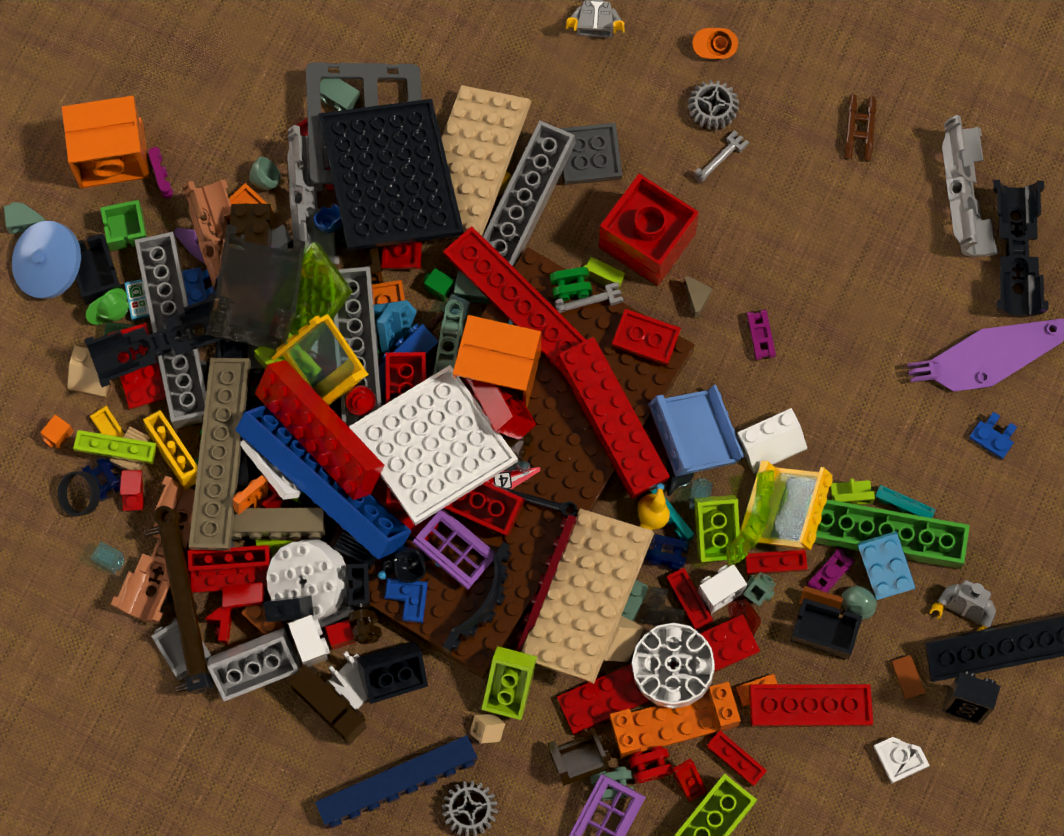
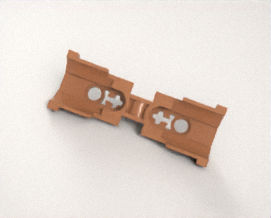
M226 179L219 180L202 188H195L194 182L188 181L183 185V190L189 203V214L214 291L218 294L225 316H242L266 307L265 299L261 298L257 284H251L248 275H246L247 284H230L226 275L228 253L226 239H229L230 229L226 216L231 215V203L226 191L228 188Z
M165 476L162 482L165 488L156 509L165 505L176 510L179 515L181 513L188 515L186 522L179 523V527L183 528V530L180 529L183 548H186L190 539L195 490L190 488L184 490L180 483L171 477ZM169 513L166 514L165 521L169 519ZM160 534L152 536L158 539L152 555H141L134 574L130 571L128 572L119 596H114L111 602L114 608L140 620L155 624L160 623L163 615L160 610L170 588ZM160 569H162L164 574L158 576L157 581L160 583V585H158L156 582H153L151 580L153 579L154 581H156L157 575L155 574V571H160ZM154 586L157 588L154 596H147L146 591L149 587Z

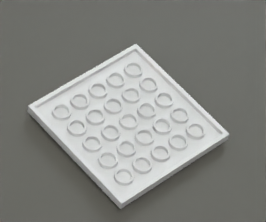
M451 365L349 426L385 465L380 476L415 525L518 462V458L500 433H496L491 428L489 418L483 413L482 408L459 376L453 379L454 369Z

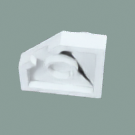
M891 737L873 746L891 784L930 766L921 747L900 741V739Z

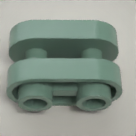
M618 767L614 769L615 772L606 773V771L592 775L590 776L591 785H596L600 775L603 774L627 786L626 781L632 780L631 770H627L626 767ZM614 788L606 789L600 801L614 800L618 791ZM622 793L619 799L628 798L629 796Z

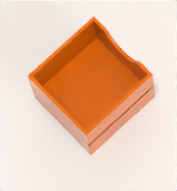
M134 96L62 106L68 163L80 189L150 178L144 124L142 118L138 117Z
M468 315L453 370V379L459 376L473 396L474 391L467 384L466 378L516 389L528 408L541 356V331Z

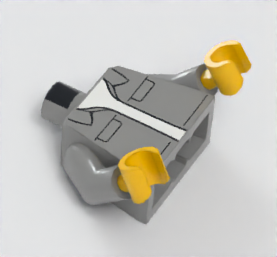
M585 0L583 5L579 6L566 22V29L573 27L574 31H577V36L613 38V33H616L617 30L625 32L624 22L617 11L611 8L610 2L603 0Z
M965 580L961 584L949 585L938 599L939 603L932 605L930 614L934 610H938L937 619L940 618L943 613V606L945 605L946 608L979 625L982 624V627H979L977 630L979 631L991 627L996 609L990 600L991 593L985 590L983 585Z

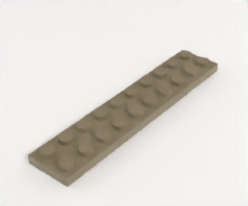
M210 358L189 539L190 550L230 551L234 520L233 498L237 493L241 457L240 443L242 441L241 435L235 429L246 411L251 365L249 358Z

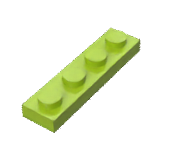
M77 430L73 449L77 452L153 464L157 444Z

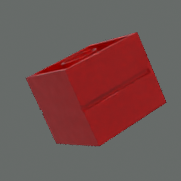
M639 173L600 225L599 249L651 283L659 286L696 235L699 212Z

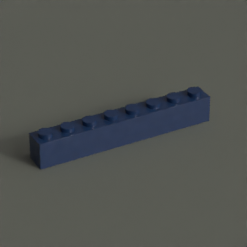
M468 735L315 803L325 827L336 828L342 824L341 821L347 818L350 820L356 819L361 816L363 811L369 810L371 812L380 808L381 803L386 801L392 803L398 800L399 795L415 793L418 791V787L424 784L426 786L433 785L442 776L445 778L451 777L460 768H464V770L469 769L475 765L474 762L478 761Z

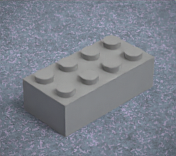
M282 628L209 657L207 667L223 701H227L297 673L300 670V660L285 628Z

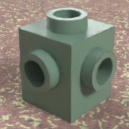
M760 572L757 577L752 575L748 580V588L744 595L760 606L764 600L768 602L775 592L772 589L776 583L773 582L769 575Z

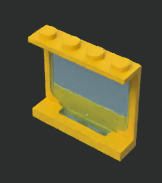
M327 314L321 318L318 315L311 319L309 326L305 325L298 330V335L295 334L287 339L288 344L284 343L276 349L277 353L271 358L274 361L284 356L296 372L330 406L369 374Z
M761 460L740 535L748 542L811 550L816 540V531L821 522V514L827 502V493L832 484L833 475L824 467H821L819 472L777 468L769 461Z

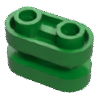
M587 267L556 271L549 275L551 284L558 286L552 290L553 297L556 300L563 299V302L574 297L582 299L589 297V294L592 293L591 283L584 281L590 277Z

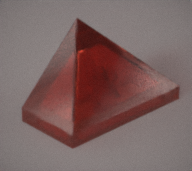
M746 599L730 603L731 619L744 615L754 637L761 624V618Z

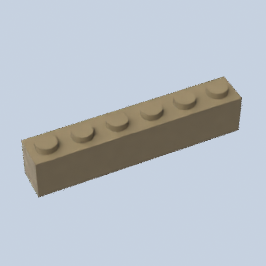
M247 508L240 515L234 511L232 539L240 540L241 537H249V539L260 540L261 537H269V539L279 540L281 537H289V539L299 540L301 537H308L313 540L321 539V537H327L328 515L322 508Z

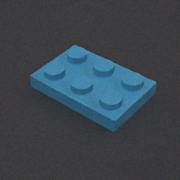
M897 531L858 543L876 600L916 589Z

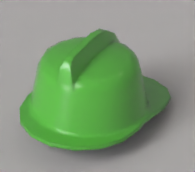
M114 288L95 300L86 310L87 321L91 324L99 325L109 320L118 321L122 319L129 308L126 292L123 289Z

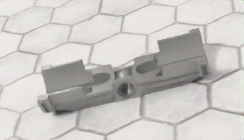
M955 115L944 123L945 138L942 145L953 232L960 242L962 254L971 257L998 254V248L995 245L992 219L982 220L979 200L975 199L973 183H977L974 162L983 161L980 138L982 137L981 128L962 129L961 116Z
M294 125L288 129L289 151L287 157L290 211L296 263L305 267L339 265V256L336 255L335 232H320L316 229L313 221L315 214L321 210L317 204V191H323V184H314L310 180L308 136H301L300 126ZM322 137L323 168L328 169L329 165Z

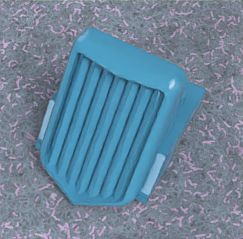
M407 300L374 305L376 335L379 336L378 342L381 345L382 353L390 352L394 344L401 337L405 339L410 334L408 331L413 324L417 311Z

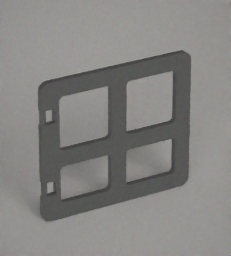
M312 62L307 65L306 94L309 176L312 183L333 185L330 170L323 168L322 133L318 119V113H321L320 79H361L364 87V107L378 106L377 80L379 79L405 80L407 82L408 102L422 100L420 68L417 65L386 63L335 64ZM328 68H339V73H328ZM387 69H398V74H387Z

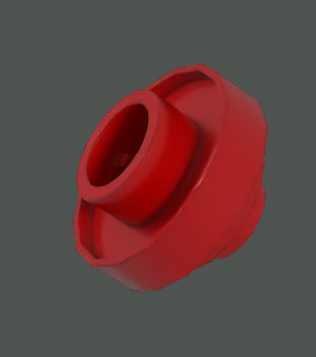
M354 386L346 394V407L354 415H366L375 405V395L366 386Z

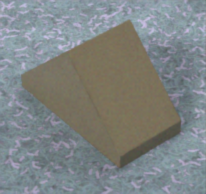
M685 276L683 284L694 318L696 319L699 318L711 297L713 288L690 276Z

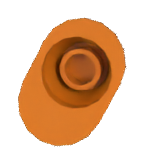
M704 28L695 34L692 44L694 51L700 57L725 59L733 56L737 51L738 38L729 29Z

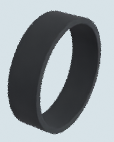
M79 471L70 472L61 479L58 486V500L62 509L72 516L88 515L96 509L100 500V488L94 476L88 472ZM77 474L86 479L91 491L89 505L81 513L71 507L67 498L68 484Z

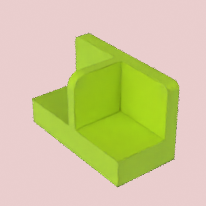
M850 478L849 482L831 484V495L834 501L856 505L874 503L875 494L871 490V482L869 480L854 481V478Z

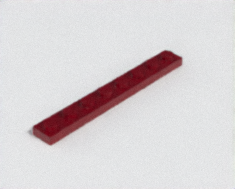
M569 514L568 518H563L560 526L563 531L560 537H556L553 548L556 549L553 556L549 555L545 565L548 567L546 575H541L538 586H541L539 593H535L532 598L531 605H533L531 613L527 612L523 622V624H526L524 632L520 631L516 640V643H519L516 650L518 652L522 651L529 632L535 626L578 517Z

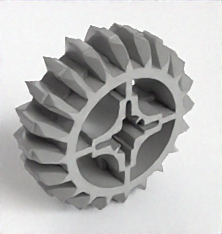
M711 79L708 85L704 81L701 83V87L697 85L695 91H691V97L688 98V111H691L689 115L694 117V123L700 122L701 128L707 125V130H710L711 126L718 130L719 125L723 129L726 124L730 125L732 123L731 119L735 120L736 113L739 111V100L736 99L737 94L732 93L733 88H726V82L720 85L719 80L716 81V84H713ZM719 96L723 97L727 101V103H725L724 100H721ZM715 100V104H716V105L714 106L713 111H712V110H711V109H712L711 104H713V101ZM701 109L705 110L708 113V115L703 113Z
M464 781L462 789H460L458 784L455 785L456 793L451 789L448 791L452 796L451 798L448 796L444 797V800L449 804L442 805L443 809L448 810L443 812L442 815L443 817H450L445 823L446 825L453 823L450 828L451 831L458 827L457 835L459 836L463 830L465 831V836H469V831H473V836H477L476 830L478 829L482 834H485L483 826L491 829V824L488 821H496V818L491 816V814H498L497 809H492V807L497 806V801L490 802L495 795L490 794L487 796L489 788L486 787L482 791V783H479L477 788H474V781H471L470 787H467V783ZM470 793L479 795L484 799L485 803L472 801ZM464 795V804L457 807V809H453L455 801ZM467 800H469L472 808H476L473 810L472 819L469 812L464 811L465 808L467 809ZM487 809L483 820L476 824V814ZM454 816H466L469 819L470 825L460 823Z

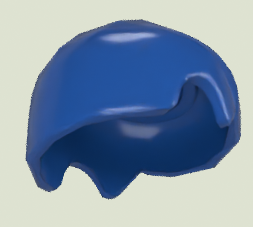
M333 204L331 208L323 206L313 218L315 227L320 232L333 233L342 226L336 204Z

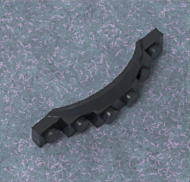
M503 542L493 558L495 566L494 580L485 602L470 619L452 629L443 645L444 652L451 655L453 650L457 651L462 642L460 637L468 641L470 636L474 637L479 629L477 624L485 627L487 623L491 624L496 616L494 611L497 605L501 606L506 598V595H504L505 588L501 584L504 585L509 576L507 573L508 568L503 564V562L507 564L512 555L509 544Z

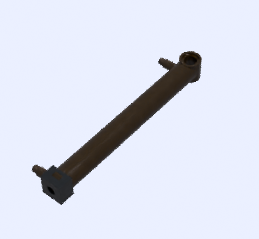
M160 506L154 512V520L158 526L145 530L144 535L148 537L160 534L188 674V677L185 678L186 683L175 686L174 690L175 692L188 690L189 693L199 694L215 688L213 678L208 673L179 528L180 515L176 510L168 506ZM169 513V519L165 521V516Z

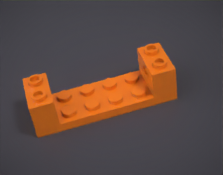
M729 682L710 686L708 692H705L702 698L689 706L668 708L657 705L635 712L626 709L611 713L609 717L620 759L630 757L631 754L642 751L645 753L651 751L650 749L657 746L666 747L714 734L720 730L725 731L739 727L741 722Z

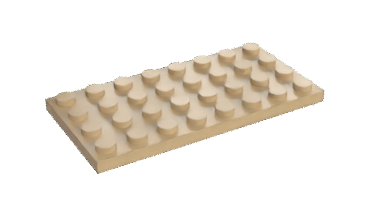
M463 85L460 87L441 139L464 232L472 226L483 236L531 105V101L528 98Z
M580 508L576 525L563 557L559 562L557 572L552 580L533 630L529 632L521 652L537 656V665L594 684L654 532Z

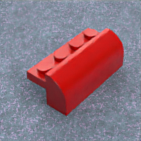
M270 546L232 547L230 551L188 550V571L191 574L192 593L221 592L223 587L263 582L264 587L267 588V571L272 559Z

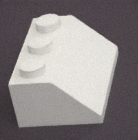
M792 408L739 431L737 434L739 445L742 447L753 473L758 472L761 460L769 461L774 465L807 450L801 426Z

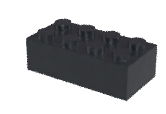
M960 672L948 688L941 711L981 725L994 710L1001 686L997 685L996 681L984 678L982 680L976 678L974 673Z

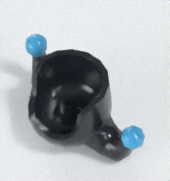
M402 547L394 556L382 561L378 578L381 580L385 579L386 572L394 569L398 580L404 583H414L424 577L426 574L425 562L432 559L416 547Z

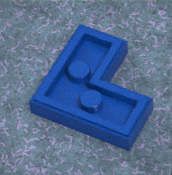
M387 578L385 599L405 601L403 621L423 623L428 582L404 583L398 579Z

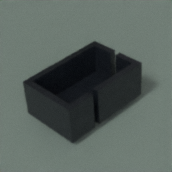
M103 233L86 238L90 247L88 250L83 240L78 241L81 250V263L76 280L85 305L93 303L111 289H122Z
M804 598L790 641L849 660L863 616L845 611L842 619H840L838 616L841 609Z

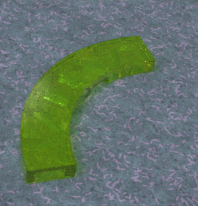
M765 470L757 473L756 495L750 518L739 536L726 544L727 564L734 565L743 560L748 555L747 552L756 546L765 529L771 510L768 507L770 496H773L774 470Z

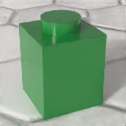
M434 268L432 273L428 272L423 280L425 282V290L444 302L455 287L454 279Z

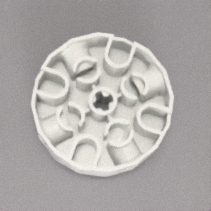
M319 539L292 542L280 548L271 559L267 571V589L271 600L311 595L314 612L313 620L316 618L320 620L336 613L341 607L344 596H347L349 588L348 570L343 557L327 545V543Z
M678 623L658 625L650 630L636 645L632 659L635 683L642 694L656 705L668 708L689 706L702 698L712 683L715 669L712 648L705 638L692 627ZM672 662H676L677 665L674 670L670 667Z

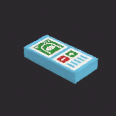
M143 280L125 283L132 321L149 318Z

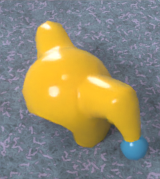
M662 483L656 485V494H648L639 501L637 506L640 520L639 527L657 530L668 523L670 511L666 505L663 493L664 485Z

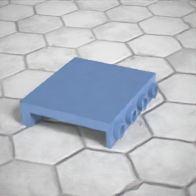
M713 385L709 390L664 398V395H659L648 403L675 476L732 465L744 457L742 447L739 445L735 429L732 427L728 411L725 409L721 393L716 385Z

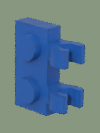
M201 267L182 271L189 305L209 299L208 294L215 292L213 286L207 290L205 288L204 282L211 281L208 269L202 272Z
M993 412L986 424L982 421L978 423L969 439L1003 460L1014 443L1010 440V437L1017 426L1010 422L1003 434L997 432L993 427L1000 415Z

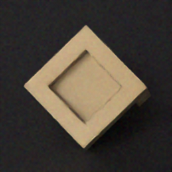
M495 714L474 715L469 734L480 743L499 742L505 723Z

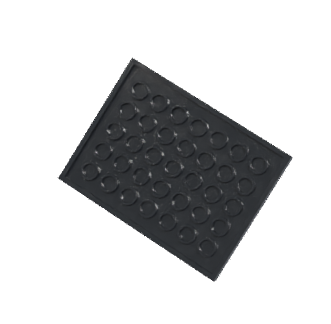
M432 99L318 113L348 251L460 236L464 233Z

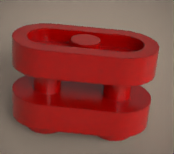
M657 746L650 749L651 752L645 754L642 751L631 754V758L628 759L630 768H637L638 773L633 775L635 784L649 782L674 773L673 765L665 764V759L670 757L667 748ZM657 762L658 767L649 770L645 769V765Z

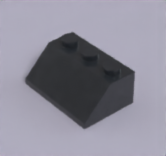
M415 641L356 658L359 675L370 704L428 687L422 651Z

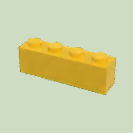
M161 410L143 419L146 432L152 441L157 444V449L184 490L195 485L198 466Z

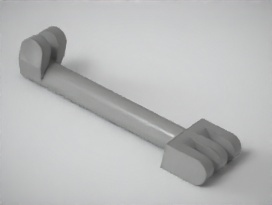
M734 130L726 138L729 145L703 170L698 168L694 172L695 179L702 183L735 149L741 153L748 146L749 142L745 140L742 144H739L744 137L740 135L737 139H734L738 134Z
M616 282L605 285L606 292L567 303H564L563 299H558L555 301L556 310L562 313L605 300H609L610 306L622 303L624 300L623 297L615 298L622 294L621 290L612 291L619 288V284Z

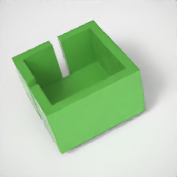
M139 200L100 207L105 226L106 241L110 251L128 248L127 244L134 247L136 246L135 240L147 237L143 210Z

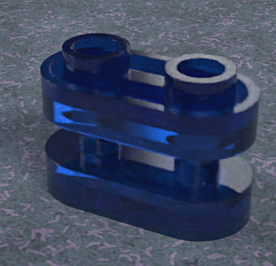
M103 457L95 460L99 466L91 469L87 465L82 470L90 473L97 480L100 488V499L103 502L109 498L106 492L112 488L115 493L120 491L121 478L118 474L114 476L111 469L114 467L108 458L104 460ZM102 472L108 480L104 485H101L96 477Z
M654 534L650 543L654 548L653 550L648 549L645 556L648 563L654 566H660V564L667 565L672 570L684 568L686 558L681 556V552L687 553L690 544L681 539ZM661 549L672 550L673 554L662 552Z

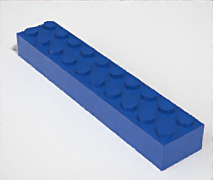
M265 405L244 413L235 431L243 439L247 440L257 452L268 459L270 464L278 468L286 478L290 479L300 491L304 492L315 504L319 505L329 517L339 523L342 529L350 533L358 543L370 551L372 556L381 559L403 547L412 531L372 495L352 500Z

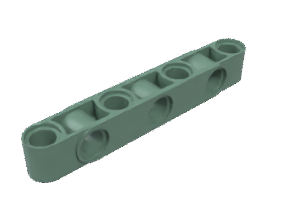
M458 300L449 301L445 308L434 374L449 365L453 369L455 366L464 320L463 305ZM452 309L460 310L458 314L450 313ZM446 346L454 347L450 352L444 350Z

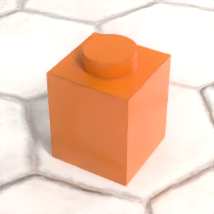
M54 415L40 434L44 438L42 441L50 448L55 446L57 449H60L74 430L71 425L57 415Z

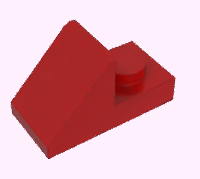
M122 470L120 495H122L123 511L144 510L142 470Z
M220 606L205 618L208 624L220 625L216 627L215 634L220 645H229L233 608L224 609L223 606Z
M691 758L673 768L675 773L673 776L689 802L707 792Z

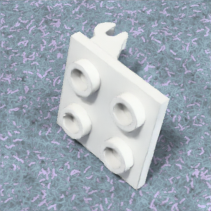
M345 651L343 655L348 663L339 672L330 665L328 669L333 677L329 682L340 695H344L350 701L349 704L354 709H359L368 700L359 675L356 659L360 656L356 653L352 657Z

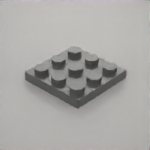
M616 123L559 128L574 134L576 144L563 169L565 184L622 179Z

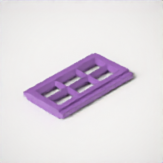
M444 508L437 512L412 541L415 546L467 590L489 566L496 554ZM440 520L453 531L447 538L434 529ZM431 531L444 541L438 549L425 539ZM456 534L469 544L463 553L450 542ZM446 545L450 546L460 555L454 563L441 553ZM472 548L485 558L479 566L466 556ZM463 558L476 569L470 577L457 567Z
M601 774L569 836H582L588 824L598 829L595 836H600L602 831L611 836H626L646 796ZM608 786L618 791L611 806L600 801ZM622 793L632 798L625 813L614 808ZM598 805L608 809L601 825L590 820ZM612 812L622 817L615 832L604 827Z

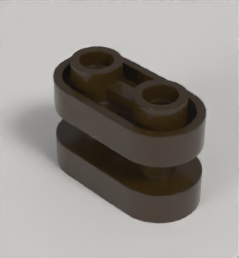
M360 609L348 614L350 623L357 625V627L352 629L354 639L367 641L368 644L379 641V638L382 637L381 628L373 625V623L379 620L376 611Z

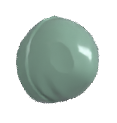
M263 156L258 157L252 164L249 173L250 183L260 190L276 188L281 178L277 166Z
M851 586L843 592L841 605L844 611L863 616L862 620L873 616L876 611L877 602L872 592L861 586Z

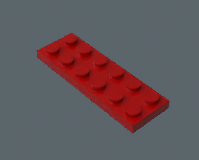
M871 684L749 685L751 727L873 725Z

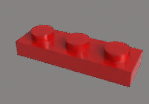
M806 549L745 554L747 575H755L760 572L763 574L807 571L808 569Z
M685 568L666 576L670 587L695 630L713 622L712 616Z
M721 730L706 746L752 787L767 772L763 766Z

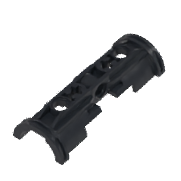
M993 180V191L997 194L1000 239L1006 240V256H1000L1001 300H997V311L1002 315L1030 317L1045 313L1049 309L1048 301H1044L1043 275L1039 276V258L1029 257V240L1038 239L1037 218L1041 215V192L1044 190V181H1037L1024 188H1015L1001 184L1000 180ZM1017 212L1020 214L1021 219L1018 221L1012 220L1010 214ZM1015 226H1018L1017 234H1020L1019 237H1015V235H1013ZM1015 267H1018L1020 273L1018 279L1015 280L1016 271L1013 270L1015 269ZM1020 285L1023 288V292L1017 294L1013 291L1012 287Z
M217 292L208 294L209 299L184 307L183 313L164 319L166 329L147 335L145 328L142 327L122 334L120 330L95 340L93 336L84 339L98 374L101 387L110 385V380L157 363L156 357L175 351L177 356L225 339L226 343L234 340ZM197 325H201L205 329L204 333L200 336L193 333V329ZM190 329V334L193 337L192 339H189L188 335L183 337L182 342H179L178 339L175 340V338L177 337V333L185 335L188 334L186 330ZM143 346L144 349L148 348V350L145 351L146 355L142 356L141 353L135 354L136 359L133 360V355L130 352L131 349H133V352L135 353L140 351L139 347ZM125 352L129 354V360L126 363L118 361L120 353Z

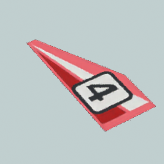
M540 467L502 471L487 482L513 489L541 470Z

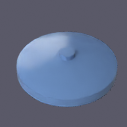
M41 221L25 230L18 239L12 256L13 276L23 292L39 299H51L61 295L72 285L81 263L80 245L75 234L67 226L54 221Z

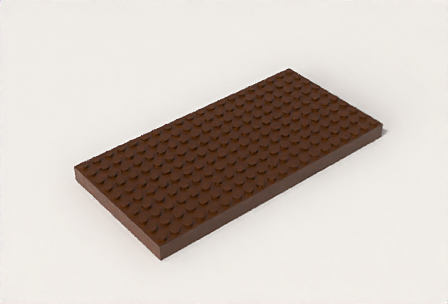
M527 247L514 268L556 309V299L553 297L552 290L558 286L551 284L549 275L566 269ZM591 284L592 293L589 296L604 293V291ZM578 297L570 298V300L565 301L564 303L571 302V301H575V300H578V299H580V298H578ZM609 300L560 313L586 340L592 337L595 338L645 429L652 418L648 403L659 395H664L665 398L693 354L695 344L679 336L667 366L612 347V342L624 310L628 309L642 314L623 302L610 306ZM492 302L489 303L480 317L506 324L509 322V319ZM541 352L527 408L536 423V426L531 431L533 440L529 447H525L524 450L526 452L522 461L518 460L515 467L510 466L504 471L540 467V472L512 490L558 503L574 502L577 506V515L580 508L592 512L617 472L564 374ZM524 502L512 531L507 536L445 509L495 553H497L503 542L510 545V552L512 553L507 564L503 562L507 566V573L509 574L505 584H501L505 588L504 595H506V598L501 606L497 605L494 611L496 613L494 620L491 624L487 623L485 627L477 624L479 629L474 637L470 636L468 641L460 637L462 642L457 651L453 650L451 655L443 651V645L452 629L470 619L485 602L494 580L495 566L493 561L468 590L444 569L437 567L433 560L426 561V574L419 580L428 582L423 623H415L402 620L405 601L385 599L387 578L397 579L394 569L386 572L385 579L381 580L378 578L382 561L394 556L396 552H393L381 559H377L373 568L369 570L370 610L376 611L383 618L480 678L485 679L491 669L497 646L503 648L506 646L531 607L534 594L539 593L541 586H538L542 574L546 575L548 567L545 566L549 555L553 556L556 549L553 548L554 541L557 536H561L563 531L560 526L564 516L559 511ZM569 508L566 510V513L571 514L573 510ZM443 522L437 528V531L445 538L453 532ZM341 526L328 544L333 550L344 531ZM433 534L428 540L436 549L444 542L436 534ZM457 534L450 541L462 553L469 546ZM411 536L407 538L403 547L412 546L419 549L412 543L414 538ZM448 545L441 551L453 563L460 556ZM474 548L466 555L478 566L485 559ZM343 557L346 567L347 564H357ZM464 558L457 565L469 577L476 570Z

